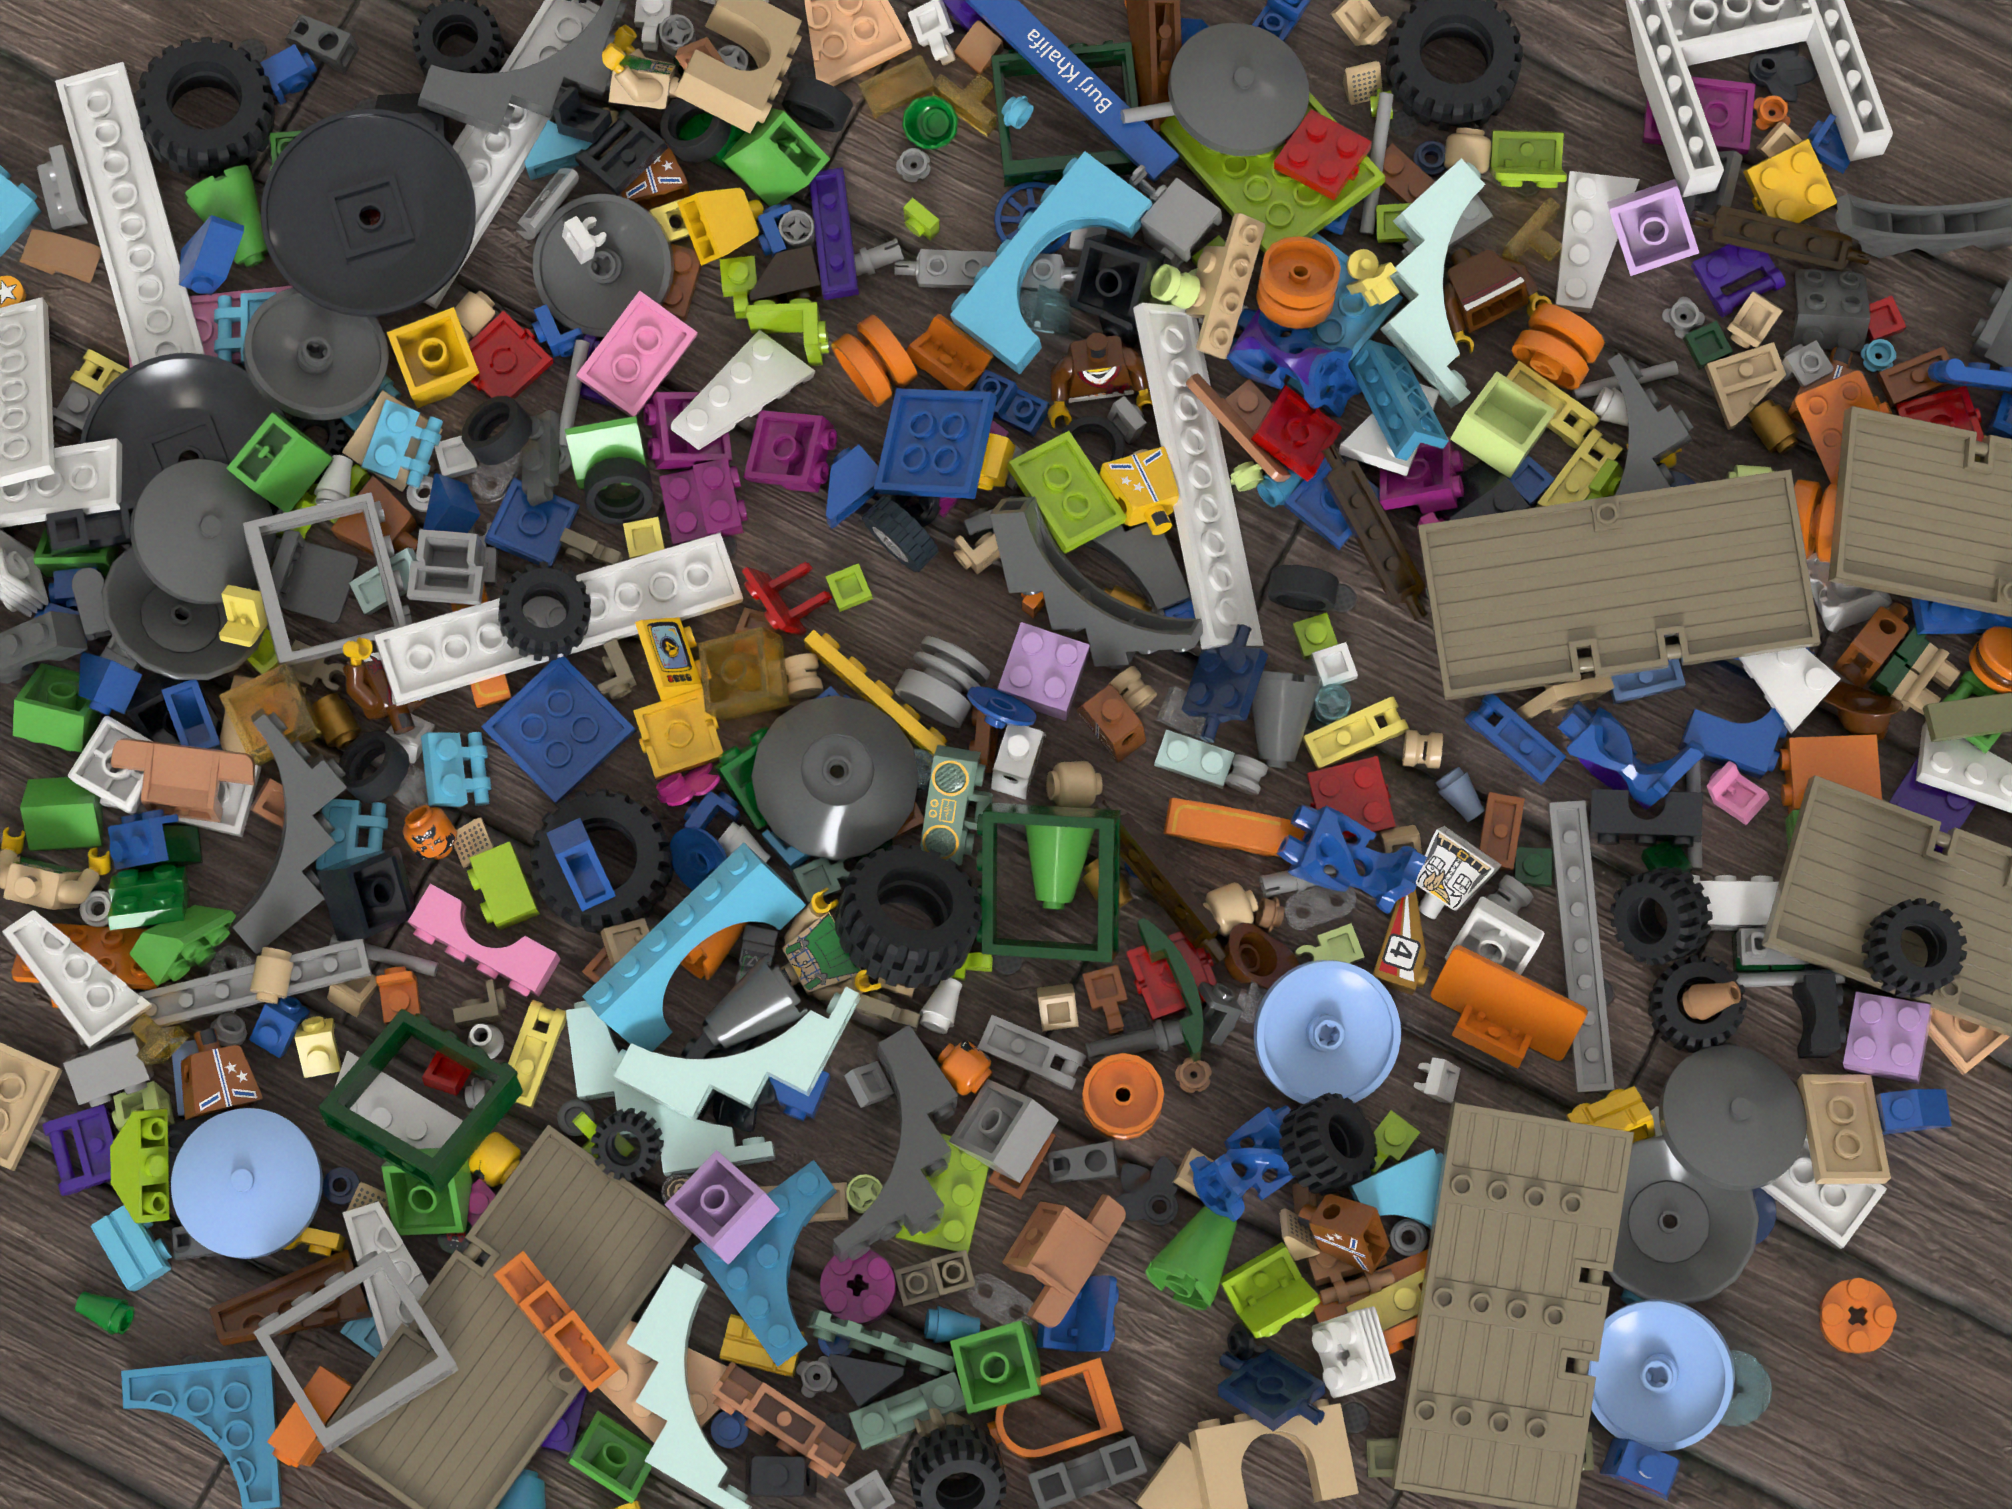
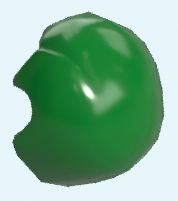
M925 96L914 99L906 108L903 114L902 126L907 138L915 145L924 149H937L948 145L954 139L958 132L959 118L954 106L942 97Z

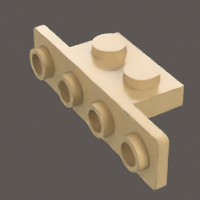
M1235 213L1225 246H1204L1203 253L1198 259V270L1196 273L1200 280V292L1194 304L1187 308L1185 314L1194 318L1204 319L1196 349L1219 359H1227L1265 230L1263 222L1241 213Z

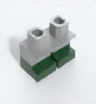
M1741 928L1732 935L1733 971L1766 972L1769 970V965L1770 972L1805 970V964H1809V962L1762 946L1766 928Z

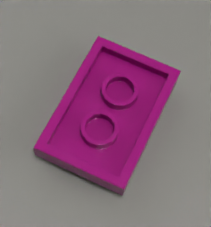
M1691 76L1717 151L1735 150L1739 154L1747 155L1750 148L1756 84ZM1646 97L1642 143L1663 145L1648 98Z

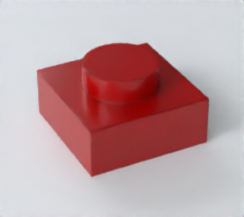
M1893 296L1869 304L1870 323L1867 336L1870 342L1888 338L1906 329V324Z
M437 1051L422 1079L425 1086L457 1096L471 1070Z

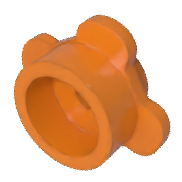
M1779 96L1757 98L1753 106L1757 111L1756 127L1761 131H1766L1768 128L1775 127L1778 122H1784L1789 126L1790 118L1787 116L1788 102H1785ZM1774 111L1775 115L1770 116L1768 112Z

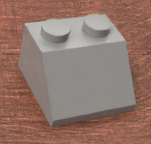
M144 1032L121 1037L96 1046L91 1050L88 1049L74 1054L63 1063L78 1105L89 1102L90 1107H95L112 1100L110 1094L122 1089L125 1090L126 1095L147 1087L146 1081L154 1076Z
M987 1079L949 1142L994 1171L1020 1183L1059 1119L1032 1098Z

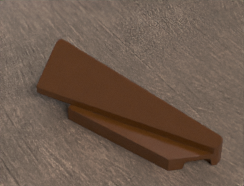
M1126 0L1138 106L1170 102L1168 78L1175 57L1182 47L1180 0ZM1169 116L1144 120V122L1158 133L1161 130L1160 126Z

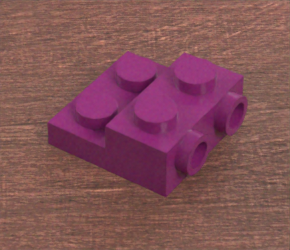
M656 392L648 401L649 404H645L643 410L645 425H651L652 438H649L647 442V455L650 460L655 459L656 469H690L696 464L728 458L729 463L732 461L729 431L698 450L671 430L673 420L700 392Z
M760 411L744 478L749 482L781 485L787 490L819 493L820 484H825L829 477V466L826 463L828 450H833L837 443V432L834 429V425L820 415Z
M1447 437L1449 442L1443 449L1420 442L1407 476L1380 468V503L1384 510L1416 504L1419 505L1422 514L1457 508V498L1464 497L1463 482L1461 476H1457V472L1464 470L1461 451L1454 450L1450 437Z
M728 458L693 465L692 470L659 476L673 546L721 533L722 537L744 533L742 522L748 520L744 499L737 501L734 489L741 487L737 466L730 467Z

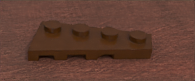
M348 1249L209 1308L219 1341L225 1346L256 1340L257 1337L254 1331L260 1328L258 1323L276 1312L279 1315L293 1308L291 1303L296 1298L307 1292H311L314 1295L326 1287L324 1282L331 1276L341 1271H344L346 1275L354 1270L356 1267ZM360 1283L278 1335L373 1317L362 1284Z

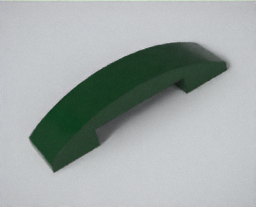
M1146 918L1137 920L1138 932L1151 963L1164 958L1167 960L1190 1015L1179 1020L1180 1032L1193 1063L1199 1061L1203 1048V1012L1194 977L1180 951L1164 932Z

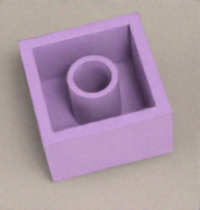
M1676 179L1607 202L1630 276L1699 253Z
M1021 622L997 690L1019 699L1034 711L1066 721L1089 657L1090 645Z
M1856 992L1843 1061L1845 1072L1919 1084L1932 1014L1931 1004Z
M717 1150L665 1204L684 1226L728 1265L780 1210L762 1189Z

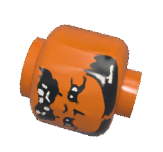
M422 805L413 809L405 818L402 831L404 838L419 858L439 860L450 854L453 849L452 845L456 841L457 831L441 808Z
M962 1041L956 1047L949 1043L937 1059L942 1064L940 1070L953 1089L960 1095H968L971 1092L976 1095L982 1089L987 1079H990L993 1071L989 1069L991 1059L969 1041Z

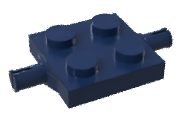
M1237 624L1232 643L1227 646L1201 650L1181 710L1188 716L1204 717L1206 719L1199 736L1205 742L1214 743L1220 723L1230 720H1247L1268 654L1261 648L1246 647L1250 632L1252 631L1247 625Z
M1270 1348L1258 1357L1247 1361L1240 1360L1229 1351H1226L1220 1357L1219 1364L1233 1373L1218 1384V1396L1272 1431H1275L1295 1416L1301 1415L1314 1425H1318V1422L1321 1423L1324 1419V1411L1313 1406L1312 1403L1325 1395V1383Z

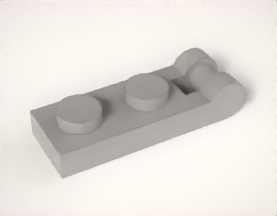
M991 1015L977 1047L985 1054L1049 1080L1068 1090L1073 1089L1076 1082L1074 1075L1078 1066H1083L1087 1057L1079 1051L994 1015ZM1055 1056L1065 1060L1060 1071L1050 1067Z

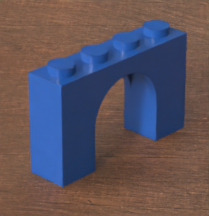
M1771 706L1763 718L1744 724L1730 722L1694 709L1689 716L1678 750H1682L1693 740L1704 747L1703 752L1705 754L1702 759L1721 766H1725L1728 761L1736 764L1740 773L1760 780L1767 770L1773 772L1780 754L1779 751L1774 750L1778 737L1784 739L1788 729L1783 724L1784 720Z

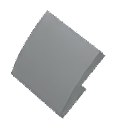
M560 168L517 222L519 227L515 231L526 240L535 238L579 181L578 173L574 169Z

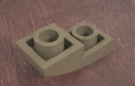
M966 1250L894 1270L903 1308L976 1286Z

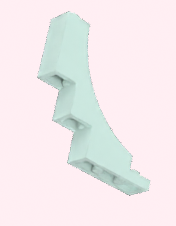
M1462 158L1393 220L1396 226L1416 246L1410 254L1395 266L1397 271L1390 275L1394 284L1410 302L1380 329L1434 389L1440 390L1439 395L1451 408L1460 403L1471 392L1466 388L1467 383L1461 374L1447 367L1460 352L1453 339L1446 316L1443 295L1444 262L1448 244L1460 216L1472 198L1485 185L1481 180V174L1478 169L1471 163H1466Z
M845 987L842 994L836 992L826 1010L827 1013L831 1014L829 1019L810 1010L797 1024L777 1038L757 1048L727 1057L712 1059L670 1057L648 1051L631 1043L627 1051L621 1049L613 1063L612 1069L616 1070L614 1078L618 1082L693 1121H696L712 1089L752 1109L769 1076L809 1096L861 998L858 992Z
M586 1001L574 1003V1009L566 1010L577 1097L583 1101L615 1097L617 1110L623 1109V1112H625L628 1108H635L636 1114L641 1110L646 1112L645 1119L648 1121L653 1117L656 1120V1123L653 1125L654 1129L661 1128L663 1133L659 1136V1140H664V1146L660 1149V1152H662L663 1174L666 1177L695 1173L716 1150L734 1166L776 1160L772 1141L765 1142L764 1137L747 1138L742 1140L743 1146H737L735 1132L732 1127L711 1124L698 1119L693 1121L618 1082L614 1078L616 1070L612 1069V1066L619 1051L615 1045L610 1027L596 1015ZM620 1132L621 1137L625 1139L636 1138L631 1132Z
M684 1264L682 1269L672 1265L627 1341L629 1346L658 1362L638 1396L636 1403L667 1420L645 1462L725 1509H751L752 1506L745 1503L748 1497L747 1494L730 1484L726 1490L720 1488L730 1469L707 1440L697 1419L690 1395L687 1371L688 1342L695 1314L708 1286L701 1281L704 1274L693 1267Z

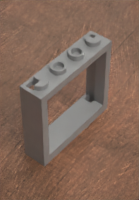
M371 492L243 523V531L258 588L261 592L279 668L344 653L343 645L347 641L356 642L358 637L369 639L373 646L376 645L374 635L413 624L409 606H402L398 592L404 591L399 570L392 571L389 558L394 557L395 554L390 535L383 537L380 523L385 522L384 511L380 501L374 502ZM363 512L393 627L292 651L262 536Z
M385 1250L379 1254L373 1251L365 1255L357 1262L359 1267L346 1275L344 1271H341L331 1276L324 1282L325 1288L314 1295L311 1292H307L299 1296L291 1303L293 1308L281 1315L276 1312L267 1316L258 1323L260 1328L254 1331L255 1336L327 1453L459 1370L454 1359ZM383 1269L438 1358L326 1428L278 1351L272 1338Z

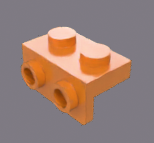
M937 314L933 318L928 330L913 341L906 350L911 361L920 369L925 370L947 389L953 391H968L979 381L993 358L991 351L941 314Z

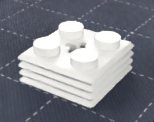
M0 530V600L3 601L4 605L11 612L18 610L22 614L31 617L32 612L37 613V608L43 609V605L48 606L49 602L41 571L34 564L33 557L35 552Z
M105 716L70 770L68 777L79 786L126 813L134 815L142 803L141 794L144 771L124 769L116 773V769L110 764L113 747L117 741L123 738L151 740L113 718Z
M1480 897L1452 943L1445 959L1447 961L1454 946L1461 945L1521 975L1539 947L1545 933L1487 898Z
M1374 1306L1355 1310L1312 1326V1344L1319 1353L1324 1370L1323 1381L1333 1398L1353 1394L1395 1380L1396 1375Z

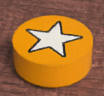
M1 276L0 308L25 302L26 291L19 280L12 276Z

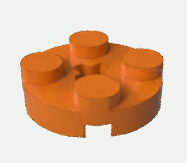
M1863 1278L1841 1281L1832 1286L1820 1301L1819 1324L1821 1332L1825 1339L1840 1351L1855 1354L1874 1351L1881 1347L1893 1332L1897 1319L1893 1303L1888 1294L1874 1282ZM1850 1307L1856 1310L1862 1308L1865 1311L1863 1317L1866 1321L1863 1326L1860 1323H1855L1854 1325L1849 1323L1848 1320L1851 1314L1848 1310Z

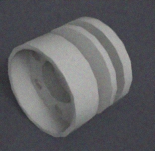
M925 636L920 644L924 652H916L913 656V660L924 671L906 669L895 687V693L904 702L922 714L947 726L960 728L972 708V704L961 693L967 694L971 687L980 686L978 683H986L990 676V671L963 648L935 637Z

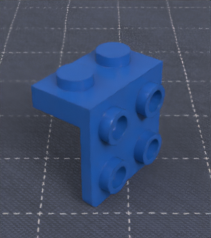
M1110 1275L1089 1276L1060 1324L1049 1328L1038 1323L1036 1347L1074 1353L1109 1351L1115 1338L1113 1317L1114 1307L1119 1298L1116 1277Z

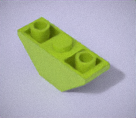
M167 1108L132 1111L110 1146L111 1185L135 1223L170 1220Z

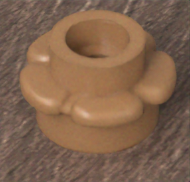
M1274 897V899L1262 898L1255 914V925L1265 928V932L1268 933L1273 930V927L1279 928L1284 918L1285 909L1283 906H1280V901L1277 897Z
M1188 1057L1183 1061L1182 1065L1177 1067L1175 1077L1180 1082L1181 1089L1185 1092L1194 1093L1197 1090L1202 1092L1210 1085L1209 1076H1211L1212 1071L1207 1062L1199 1060L1193 1063L1192 1058ZM1191 1072L1197 1073L1195 1079L1190 1077Z

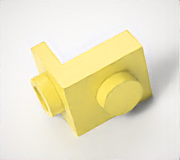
M227 585L221 595L228 621L219 632L220 640L251 647L268 625L261 592Z
M311 1017L299 1024L296 1030L295 1041L304 1078L340 1072L342 1065L334 1036L335 1023L333 1018Z

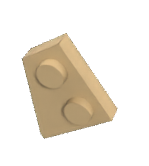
M1774 342L1707 363L1705 366L1728 430L1733 429L1786 376Z
M1593 672L1581 675L1580 681L1544 686L1546 689L1544 692L1516 709V713L1527 722L1545 710L1550 709L1551 713H1555L1572 707L1578 700L1582 704L1595 700L1613 689L1614 684L1611 676L1595 679Z

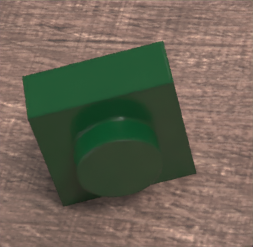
M1717 321L1694 330L1683 338L1699 370L1704 368L1707 363L1731 356L1733 352Z
M1672 841L1646 848L1641 855V859L1649 871L1668 866L1669 869L1673 867L1681 868L1682 874L1687 872L1691 873L1693 869L1682 849L1671 846Z
M1517 847L1514 878L1524 886L1550 887L1552 885V849Z

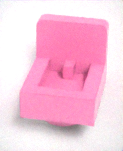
M1728 761L1723 768L1716 770L1707 785L1713 803L1745 825L1770 800L1768 793L1742 776L1736 764Z

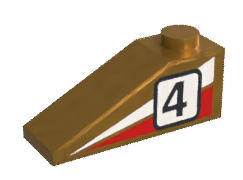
M1416 889L1414 892L1396 901L1372 974L1383 986L1409 995H1413L1416 986L1424 987L1430 968L1423 965L1426 958V950Z

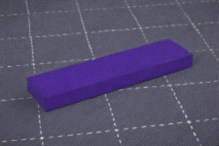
M843 167L822 170L809 183L822 295L824 300L859 295L845 173Z

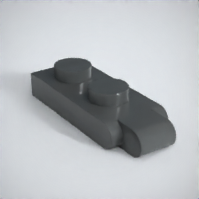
M551 409L530 417L532 420V432L528 442L522 449V490L527 495V500L531 506L552 500L553 487L559 483L560 414Z

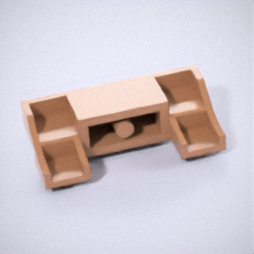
M732 1361L711 1391L716 1396L713 1404L731 1416L735 1410L739 1411L748 1418L744 1424L746 1427L761 1437L764 1436L766 1431L779 1439L775 1446L791 1457H795L798 1452L811 1459L808 1467L826 1479L830 1473L836 1477L839 1476L856 1447L855 1443L828 1427L825 1422L766 1383L759 1381Z

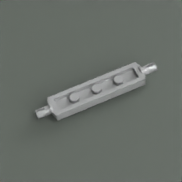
M920 249L916 261H895V275H916L919 287L971 289L975 285L973 281L977 273L984 266L990 267L997 256L996 252ZM1038 254L1025 275L1021 291L1060 292L1064 281H1075L1078 267H1065L1061 254Z

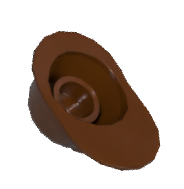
M1838 682L1823 698L1825 702L1837 707L1839 720L1845 730L1854 735L1877 734V740H1882L1886 737L1892 714L1901 711L1903 707L1901 701L1894 697L1876 694L1844 682Z
M1251 923L1236 925L1229 935L1228 944L1223 947L1229 953L1223 959L1224 965L1234 980L1246 984L1257 983L1267 990L1282 975L1299 966L1297 958L1288 947Z

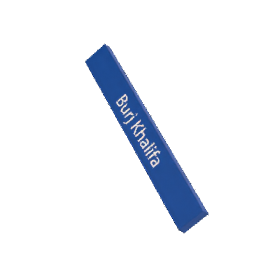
M964 0L1137 167L1141 164L1144 165L1147 177L1153 183L1179 160V154L1144 121L1123 124L1121 110L1129 109L1130 107L1018 0Z

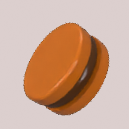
M1995 626L1986 630L1971 649L1969 663L1980 681L2002 694L2012 693V629Z

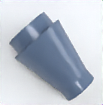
M1459 766L1435 782L1440 789L1438 793L1467 822L1485 811L1468 772L1464 773Z

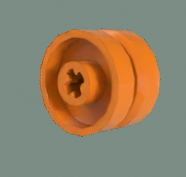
M1301 236L1283 238L1273 243L1264 254L1256 295L1260 310L1269 320L1280 326L1293 329L1312 328L1324 322L1332 312L1341 270L1335 253L1327 245L1316 239Z
M1539 304L1528 321L1530 330L1521 332L1511 351L1518 361H1521L1553 385L1570 390L1578 389L1589 371L1587 364L1595 362L1604 347L1605 341L1595 327L1582 317L1557 305Z
M871 314L857 324L859 339L845 333L831 343V348L840 365L858 390L871 404L879 407L892 397L890 382L895 386L905 388L918 378V373L897 338L877 316Z
M1797 480L1794 490L1806 559L1812 555L1816 547L1819 561L1830 563L1837 484H1830L1823 494L1819 482Z
M1120 1053L1107 1056L1096 1063L1085 1078L1082 1093L1085 1117L1096 1131L1107 1138L1122 1141L1138 1138L1149 1131L1160 1116L1164 1098L1162 1080L1152 1064L1137 1055ZM1117 1091L1120 1094L1128 1091L1130 1093L1129 1100L1126 1102L1119 1101L1116 1098Z

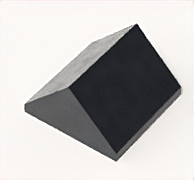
M834 1354L829 1355V1363L860 1409L870 1405L906 1379V1371L902 1367Z

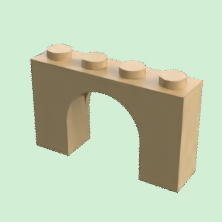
M717 0L705 27L744 47L755 59L758 69L752 71L735 69L696 49L673 95L751 133L756 122L758 121L763 124L771 110L772 104L768 103L767 100L773 101L781 87L782 81L778 80L777 77L783 78L791 64L792 59L787 57V54L793 56L801 41L802 36L796 33L802 20L763 0Z
M1328 1398L1316 1400L1312 1405L1323 1410L1325 1413L1321 1423L1318 1422V1425H1314L1300 1415L1291 1418L1275 1431H1272L1246 1413L1235 1415V1423L1225 1425L1220 1424L1219 1418L1198 1422V1430L1189 1432L1188 1435L1203 1509H1248L1241 1472L1242 1459L1250 1443L1263 1434L1283 1436L1295 1443L1301 1450L1308 1468L1314 1503L1359 1494L1341 1403L1329 1405Z

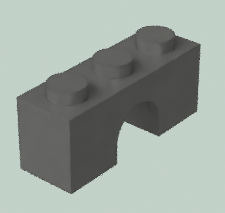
M50 611L1 632L0 683L8 684L34 673L32 662L41 660L62 661L88 650L80 615Z
M1135 1436L1099 1448L1079 1458L1029 1474L1028 1479L1039 1509H1052L1147 1473V1469Z

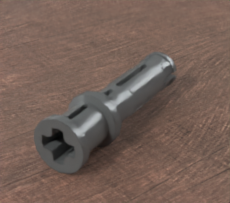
M1188 1011L1179 1018L1167 1021L1156 1019L1155 1022L1151 1023V1027L1089 1043L1086 1042L1085 1048L1090 1066L1110 1055L1120 1053L1132 1055L1155 1048L1165 1052L1168 1051L1169 1046L1185 1043L1180 1032L1179 1020L1190 1016Z

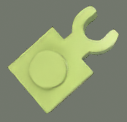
M1352 923L1318 935L1316 939L1319 946L1316 948L1311 945H1303L1295 951L1296 957L1308 954L1313 958V961L1337 960L1353 964L1365 958Z

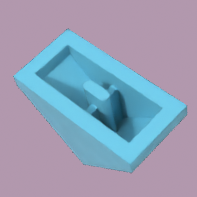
M548 120L524 162L530 180L557 173L560 168L570 169L579 166L574 156L581 149L586 150L592 143L559 134L557 124Z

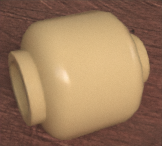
M1456 128V133L1449 135L1446 139L1445 168L1449 170L1462 158L1466 163L1474 165L1480 174L1487 172L1490 164L1492 142L1484 136L1485 131L1471 128Z
M1088 761L1057 763L1053 771L1048 773L1046 782L1048 797L1050 800H1054L1058 807H1090L1094 803L1096 795L1101 794L1103 786L1101 774L1095 773L1093 766Z
M1236 882L1208 892L1206 903H1203V906L1211 911L1214 919L1220 925L1218 933L1223 936L1230 935L1232 929L1240 923L1253 924V912L1258 910L1253 892L1251 890L1244 891L1243 887Z

